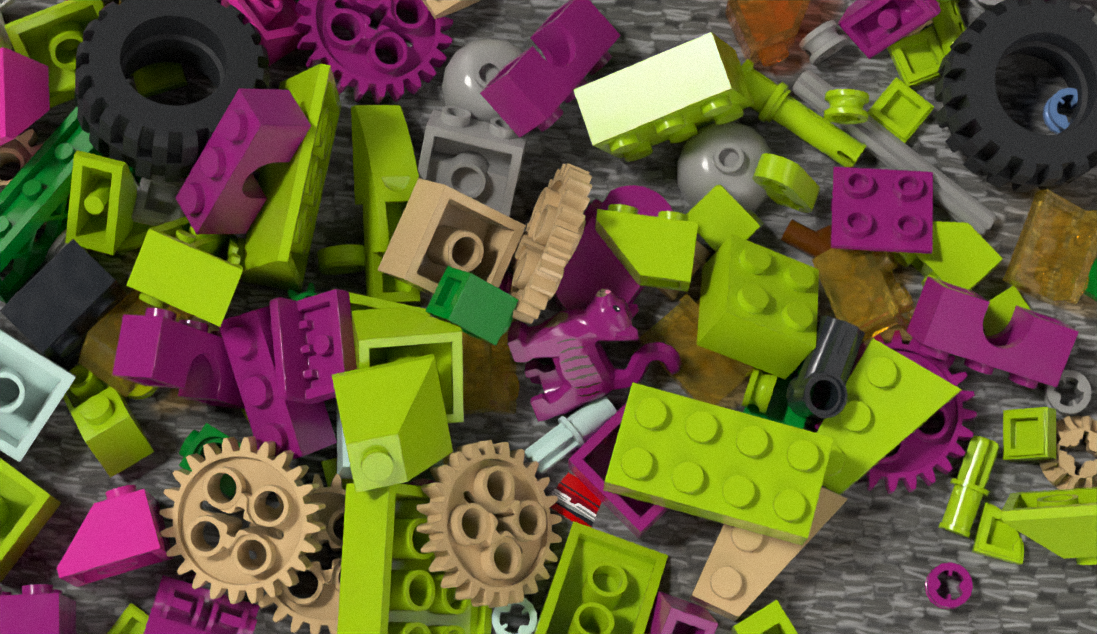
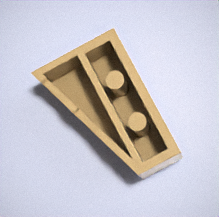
M821 487L809 536L803 545L723 524L689 601L732 621H736L848 499Z

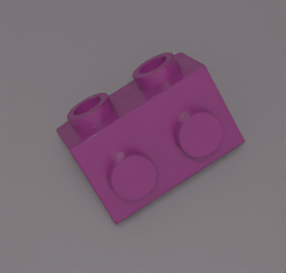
M334 289L298 301L282 297L270 300V329L273 336L275 381L279 398L307 404L336 398L332 374L357 369L349 292Z

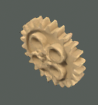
M569 163L563 164L560 170L557 169L554 179H550L548 187L542 190L535 204L531 220L527 223V228L523 232L511 260L510 267L513 271V280L509 294L519 299L513 310L514 319L532 324L534 319H538L541 309L545 310L548 300H551L557 291L563 277L564 267L571 259L584 231L585 215H583V212L590 201V198L587 196L592 188V185L589 184L592 178L589 175V171Z
M255 436L244 437L240 448L235 437L224 438L222 451L215 442L203 445L205 459L197 453L188 455L186 459L192 471L179 469L173 472L181 487H172L164 490V494L175 501L174 507L162 509L159 513L166 518L173 519V526L164 529L160 533L163 537H175L177 543L166 552L167 556L182 554L185 559L178 568L177 573L181 575L190 571L196 572L197 574L192 584L194 589L211 583V599L222 597L228 589L230 604L241 602L245 591L251 604L263 600L264 590L271 598L282 594L281 582L289 587L297 585L299 579L294 568L305 572L313 567L311 561L304 554L305 552L315 553L321 551L323 546L312 539L311 536L312 533L325 530L327 526L313 520V513L321 511L326 506L325 503L311 502L309 497L320 487L319 483L304 485L301 480L309 467L307 465L293 469L289 467L294 454L291 450L284 451L275 457V441L264 442L258 450ZM225 473L232 476L236 482V494L232 500L224 497L220 490V479ZM271 491L278 494L283 501V513L279 518L270 515L266 508V498ZM207 501L215 508L226 513L245 510L243 518L246 521L261 526L277 528L283 531L284 537L279 539L273 533L259 526H252L241 530L242 521L239 518L205 510L202 503ZM207 522L213 523L219 530L220 539L216 547L210 546L204 539L203 529ZM253 540L262 543L266 549L267 556L263 566L257 565L250 558L249 547Z
M492 440L458 446L457 452H453L443 458L444 465L430 469L436 483L424 484L421 487L423 492L430 498V501L427 504L417 505V510L428 516L427 523L417 526V531L429 534L430 539L429 542L422 546L421 553L434 552L436 557L431 563L429 571H444L445 574L441 587L443 589L456 587L455 599H471L472 606L474 607L486 605L489 608L508 606V604L523 602L524 595L537 593L536 581L548 580L550 577L543 564L557 562L558 560L557 556L549 549L550 544L562 542V538L552 532V525L561 522L562 517L550 514L549 507L556 503L558 498L557 496H545L544 489L550 482L549 477L536 479L535 474L539 463L537 461L523 463L525 451L523 449L510 451L508 442L493 444Z
M314 474L313 483H319L320 487L309 495L311 502L325 503L326 508L313 513V520L327 526L325 530L312 533V539L320 545L329 543L332 551L340 552L342 551L343 541L334 534V526L337 520L344 516L346 490L342 489L339 474L334 476L330 487H323L319 474ZM276 494L280 505L276 509L269 505H266V508L270 515L279 518L283 513L284 505L281 497ZM251 522L249 524L250 527L259 526L279 539L284 537L283 531L277 528L261 526ZM252 541L249 551L257 553V559L252 561L257 565L263 566L267 556L266 549L259 541ZM320 551L315 552V553H307V552H305L304 555H305V556H308V555H316V554L320 553ZM342 558L332 560V569L323 570L318 561L311 562L313 567L306 572L314 574L318 580V588L311 597L298 599L291 594L289 586L281 582L282 594L271 598L266 593L258 605L261 609L269 607L274 603L278 606L272 619L275 623H279L288 615L293 617L291 632L294 634L301 629L304 623L310 624V634H320L322 626H328L331 634H337ZM294 568L296 574L302 572Z

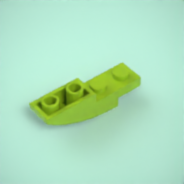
M351 106L355 205H363L364 246L367 262L365 264L366 296L392 302L420 301V290L378 271L379 265L419 178L413 145L401 106Z

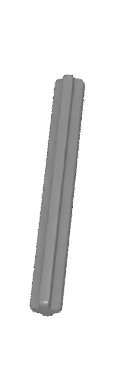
M806 70L796 80L792 90L794 94L824 116V110L830 107L829 103L824 100L825 92L835 88L812 70ZM868 115V120L860 124L833 123L859 142L865 143L867 145L865 149L891 170L933 172V203L956 221L969 223L981 237L995 223L997 219L995 213Z

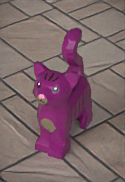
M610 289L599 290L594 299L584 308L560 311L538 326L528 327L522 321H514L511 323L508 331V346L514 361L527 362L525 363L524 371L526 378H530L532 383L542 384L544 394L531 397L530 400L538 422L566 414L585 402L605 397L612 390L627 388L632 385V382H640L645 376L650 362L653 360L662 361L672 375L679 372L682 364L680 355L668 344L652 342L645 344L633 353L626 369L613 367L599 340H638L639 333L632 326V318L639 311L637 304H627L624 298L615 296ZM552 358L554 364L544 365L538 360L532 359Z

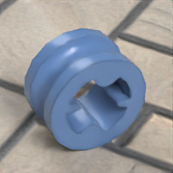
M1076 88L1059 90L1047 100L1043 107L1045 125L1055 134L1061 133L1070 124L1066 115L1058 114L1057 109L1065 103L1064 101H1067L1069 109L1077 106L1078 94Z

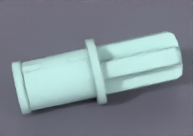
M605 396L588 402L567 419L561 416L558 418L559 425L525 450L526 459L528 462L537 461L539 463L537 472H546L576 448L579 449L617 410Z

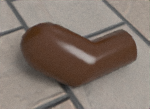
M792 219L781 238L782 242L817 260H824L849 250L831 248V225L814 231Z

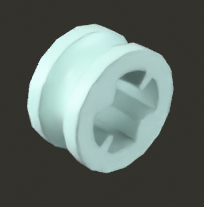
M526 598L520 603L508 604V606L494 608L492 625L496 634H512L505 631L508 624L502 626L500 624L501 613H510L512 605L523 607L522 615L528 613L530 618L529 624L521 625L518 633L515 634L534 633L537 625V612L533 604Z

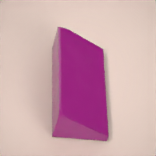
M857 0L846 9L838 25L870 59L937 16L941 9L937 0Z

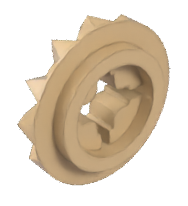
M1090 415L1067 416L1057 421L1056 459L1039 460L1043 474L1057 489L1097 487V459L1084 462L1076 475L1074 457L1067 455L1065 451L1059 450L1075 448L1079 441L1083 439V435H1086L1084 440L1086 452L1093 454V457L1097 458V421L1092 419Z

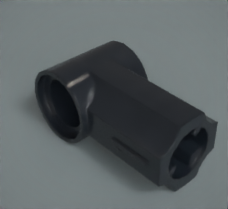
M821 316L817 326L816 348L805 358L800 374L793 378L787 387L786 398L792 412L804 418L835 417L843 410L848 396L845 385L865 334L858 326L844 320ZM815 383L821 386L824 395L822 403L817 408L813 406L810 400V390Z

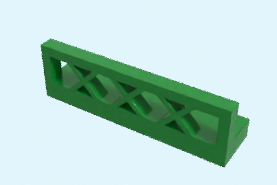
M77 106L0 193V273L14 259L13 268L3 281L0 278V301L5 304L9 302L41 265L52 243L67 229L69 205L66 206L71 190L74 154L79 150L99 156L103 155L89 142V133L82 130L77 118ZM46 222L43 235L34 242L36 231Z

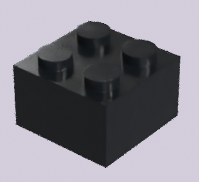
M72 239L0 312L48 359L61 367L66 363L74 366L90 351L92 344L88 341L102 327L106 331L111 330L123 319V314L126 315L128 311L124 306L131 299L118 282Z

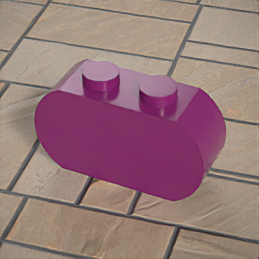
M629 185L611 190L603 202L596 198L583 214L585 215V227L582 237L571 259L564 267L563 277L554 294L560 311L584 308L601 289H610L615 296L624 298L627 304L634 303L645 286L638 285L595 230L597 209L608 210V206L611 204H622L637 208L640 215L658 217L660 211H673L669 203L660 194L643 186Z

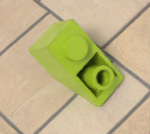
M611 204L608 206V210L597 209L595 230L638 285L688 292L691 283L698 222L688 221V215L674 211H660L658 217L640 215L637 208L622 204Z
M933 221L932 254L890 252L901 265L908 267L912 264L924 276V279L921 281L923 287L929 276L969 290H973L1003 259L969 223Z
M98 355L69 371L76 378L64 394L63 399L84 441L110 478L154 452L120 390L117 389Z

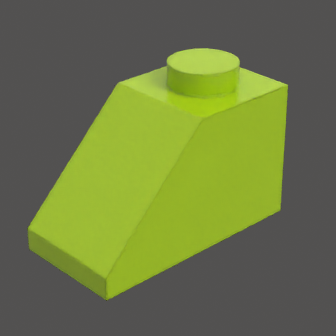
M79 150L76 151L73 159L65 243L68 244L74 239L83 248L114 255L132 231L134 223L132 214L138 186L126 162Z

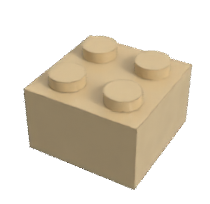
M418 178L378 271L433 296L447 266L472 273L499 288L526 225L447 185Z

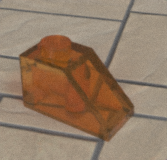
M811 0L727 1L725 16L745 60L749 59L754 63L761 61L762 65L766 67L788 57L790 54L788 49L794 46Z

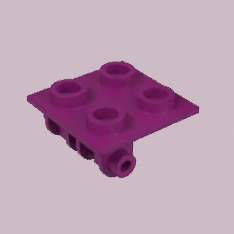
M833 167L831 248L932 254L933 172Z
M162 575L143 634H253L260 606L243 600L236 604H230L229 596L224 594L222 597L211 599L209 589L202 587L194 589L190 583Z

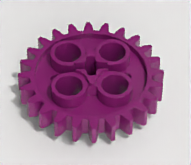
M299 0L294 9L303 17L297 19L293 29L298 32L307 33V35L301 38L297 48L298 50L313 51L306 66L309 68L318 64L331 65L333 76L338 80L336 86L338 94L340 95L347 86L353 87L354 99L357 102L360 101L366 91H371L375 104H379L382 101L387 90L395 102L399 101L404 95V87L413 95L416 94L422 86L421 80L429 83L436 75L433 67L440 68L447 57L440 50L448 49L453 40L441 33L450 29L453 25V19L447 17L434 19L422 0ZM335 3H340L342 8L338 9ZM396 9H404L413 13L416 23L408 24L400 20L396 14ZM371 19L379 23L377 30L369 27ZM338 25L344 27L351 34L352 40L344 41L337 38L332 32L331 27ZM409 40L412 46L408 47L405 41ZM375 49L387 50L392 54L395 64L381 62L375 54Z
M900 330L894 331L890 342L887 344L884 343L878 331L874 332L871 340L874 338L957 387L968 376L966 372L953 375L948 369L955 360L953 355L949 356L947 361H939L937 358L919 350L920 342L915 338H912L908 345L903 344ZM863 341L861 342L850 375L867 348ZM817 383L814 391L823 397V390ZM961 391L934 414L940 423L938 433L929 435L917 429L896 446V452L893 456L884 457L865 474L867 475V490L871 491L880 479L885 481L887 494H892L897 487L898 481L902 480L907 491L911 493L916 489V477L918 476L928 486L936 482L933 471L934 467L947 475L953 468L946 456L961 459L966 453L956 441H969L974 435L972 431L962 426L963 422L972 421L977 416V412L963 408V404L975 396L974 391ZM822 402L814 403L813 406L817 408ZM824 420L813 427V432L816 433Z

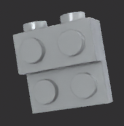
M444 106L442 111L433 109L426 124L418 165L419 178L447 185L510 217L529 132L519 138L501 117L492 118L490 123L471 119V112L460 106Z

